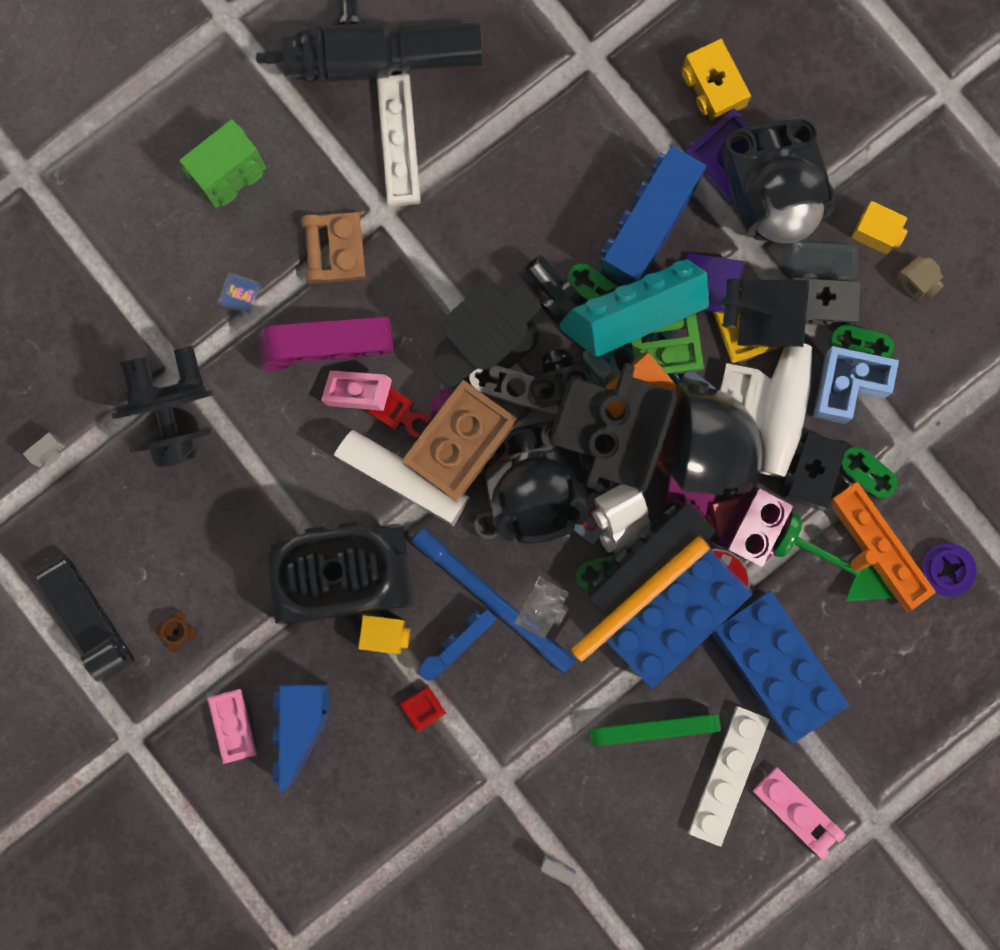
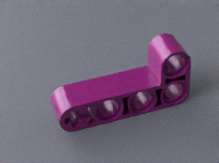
M386 317L274 325L262 329L257 336L262 371L286 369L291 367L293 363L373 357L394 352L390 318Z

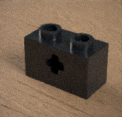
M811 432L805 434L803 439H800L793 458H796L793 470H788L786 477L783 479L781 489L786 490L783 499L820 511L827 509L848 444ZM813 463L816 465L815 470H818L819 474L810 478L808 476L810 471H805V467Z

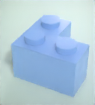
M832 346L824 356L812 417L846 424L853 419L858 394L885 399L893 393L899 360Z

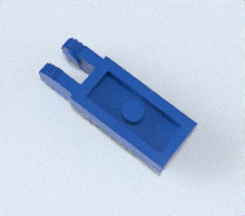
M479 609L475 611L464 622L468 628L459 637L453 633L439 646L443 650L439 656H428L424 663H421L418 670L421 678L428 681L437 678L497 618L488 609L483 614Z

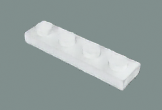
M736 706L688 834L717 846H722L770 719Z

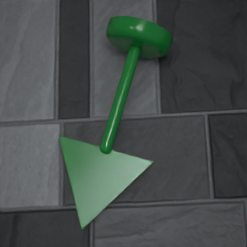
M790 512L791 518L787 527L780 531L775 541L773 556L784 557L795 544L854 574L844 602L895 598L873 565L861 571H854L851 568V563L801 539L799 534L802 528V520L799 515Z

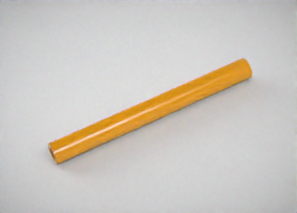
M700 536L694 539L572 647L571 650L580 661H584L711 549L705 540Z

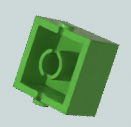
M233 119L179 160L183 165V168H181L182 172L188 179L191 178L215 208L221 204L224 206L232 202L238 195V190L246 184L252 185L263 176L262 171L266 169L258 150L247 138L244 130Z

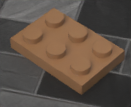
M462 380L402 459V462L454 501L458 502L518 420L480 391Z

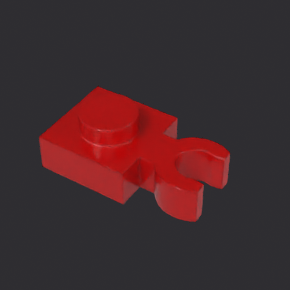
M391 387L384 411H368L369 415L395 431L398 430L401 424L405 425L408 434L416 439L421 434L413 429V423L417 420H422L429 425L431 422L424 413L410 412L414 402Z

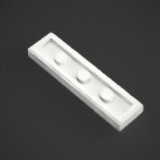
M409 74L377 79L388 207L421 204Z

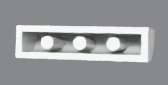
M354 430L344 438L334 453V456L341 463L454 527L470 499L468 495L463 494L458 502L454 501L402 462L403 458Z

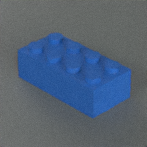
M672 145L666 155L662 152L659 153L651 168L652 172L648 178L650 182L643 181L634 196L633 211L626 209L617 225L618 229L615 233L617 238L614 240L610 237L600 253L599 263L602 264L601 274L619 286L629 285L645 277L700 184L707 165Z
M710 549L606 642L653 689L752 595V590Z
M772 591L763 593L729 616L712 632L786 742L794 744L850 706Z

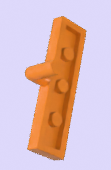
M858 481L830 500L829 505L863 551L851 561V568L854 571H861L873 565L906 613L912 611L936 593Z

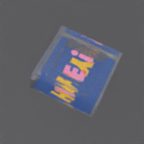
M228 272L217 303L250 315L261 284L258 281Z

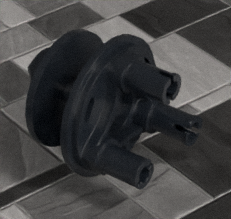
M193 346L173 350L181 380H177L178 384L158 388L153 386L147 356L120 362L128 392H125L128 404L115 407L116 412L111 414L112 418L117 419L151 411L156 412L162 436L130 445L129 449L131 453L150 450L152 459L157 467L173 466L183 463L187 459L195 458L197 455L195 438L213 433L212 426L178 432L172 406L213 395L212 390H206V386L203 384Z

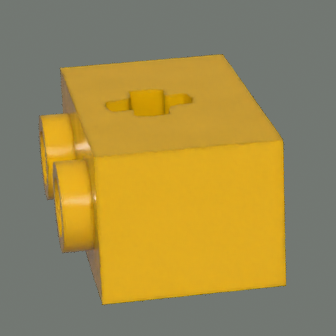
M722 38L686 55L682 69L683 78L689 87H694L698 95L696 97L697 105L704 116L708 114L712 123L723 118L733 108L738 111L748 105L751 94ZM718 81H719V82H720L719 86H716V84H715L714 82H718Z

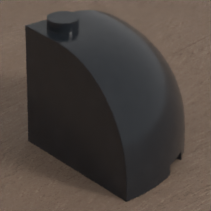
M689 380L688 384L677 382L675 390L677 402L676 406H674L669 427L666 430L660 456L663 466L684 492L722 495L724 488H735L734 492L737 494L751 491L753 485H758L763 462L761 435L751 414L737 399L720 390L709 388V384L698 380Z

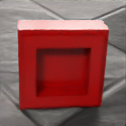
M429 685L400 703L417 732L446 714V711Z

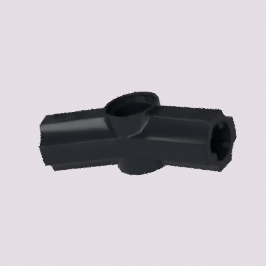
M542 255L531 259L518 273L541 300L540 305L543 310L558 324L562 322L572 309L583 305V299L576 289L566 280H562Z

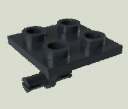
M727 279L726 297L722 299L721 306L724 307L722 327L737 328V315L740 314L738 346L803 347L810 281L744 280L742 300H740L741 280Z

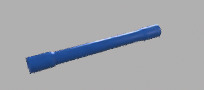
M425 527L414 537L411 542L433 562L443 567L534 646L541 656L562 674H565L576 661V658L560 644L545 635L455 557Z

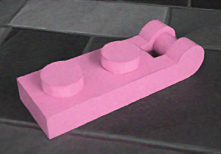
M775 767L753 789V792L820 859L823 860L829 854L828 849L835 841L839 843L846 836L779 768ZM820 824L826 832L816 840L810 833Z

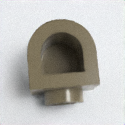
M918 256L897 274L902 287L916 302L925 295L931 299L945 286L940 281L944 277L940 273V267L930 257Z

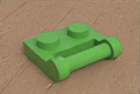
M696 313L652 332L686 329L687 337L642 343V339L639 338L630 342L633 361L647 351L667 375L703 371L704 364Z

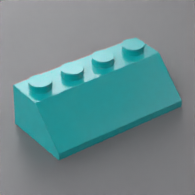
M689 260L678 261L664 270L648 274L641 280L629 285L620 286L611 293L599 298L590 299L585 304L572 309L560 323V330L593 356L599 357L708 308L707 272Z

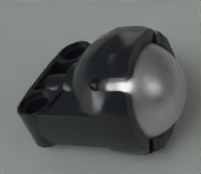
M805 119L780 120L737 129L726 137L719 149L717 161L724 169L740 225L749 237L761 241L771 240L786 244L798 242L808 237L818 227L820 222L833 213L836 196L816 141V128L810 121ZM793 137L799 139L801 143L796 141ZM731 148L737 149L740 154L735 153Z

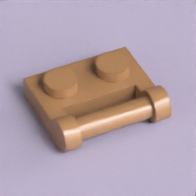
M359 212L322 216L306 215L301 217V227L305 229L309 269L306 272V283L320 284L366 279ZM328 228L331 270H322L318 229Z

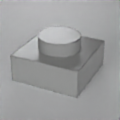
M48 432L26 450L23 455L35 466H49L61 456L60 451L66 446L58 436Z

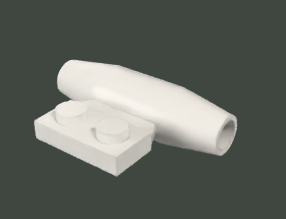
M810 345L784 347L772 379L758 369L726 363L721 391L737 399L748 410L758 427L763 445L761 474L785 478L800 441L811 390L812 346Z

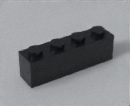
M683 495L679 500L676 498L671 500L663 508V515L654 524L650 522L640 530L637 535L639 539L630 548L625 546L619 550L613 558L614 563L606 571L603 569L598 571L589 581V598L608 616L694 539L700 536L706 542L717 532L713 521L686 495Z

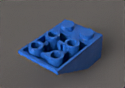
M329 684L281 685L280 692H275L274 713H279V727H274L273 745L274 748H279V761L274 762L273 783H279V792H284L294 785L329 719Z

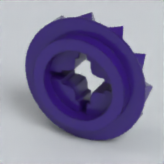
M944 543L935 546L925 555L921 567L924 576L934 588L936 594L945 597L959 596L968 591L973 585L977 573L976 563L970 552L954 543ZM944 561L948 565L959 563L961 565L952 572L954 577L952 580L949 576H937L944 568Z

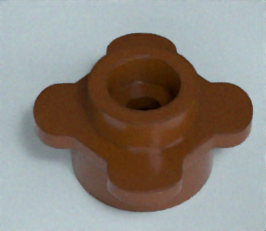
M174 612L170 619L157 625L156 634L161 636L163 641L167 643L169 651L177 652L183 643L196 637V630L187 624L184 613ZM176 628L179 630L178 635L173 633V630Z

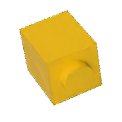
M871 201L864 209L851 238L887 255L894 246L897 248L901 246L908 230L903 228L907 217Z
M363 615L359 649L401 654L402 648H408L411 628H405L406 621Z

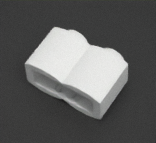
M621 484L594 499L596 510L592 512L593 517L602 529L603 533L599 537L608 553L613 551L617 554L625 546L630 548L639 539L637 535L640 530L650 523L646 502L642 493L636 488Z

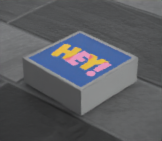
M547 855L544 856L540 864L541 872L568 886L572 885L577 875L575 869Z

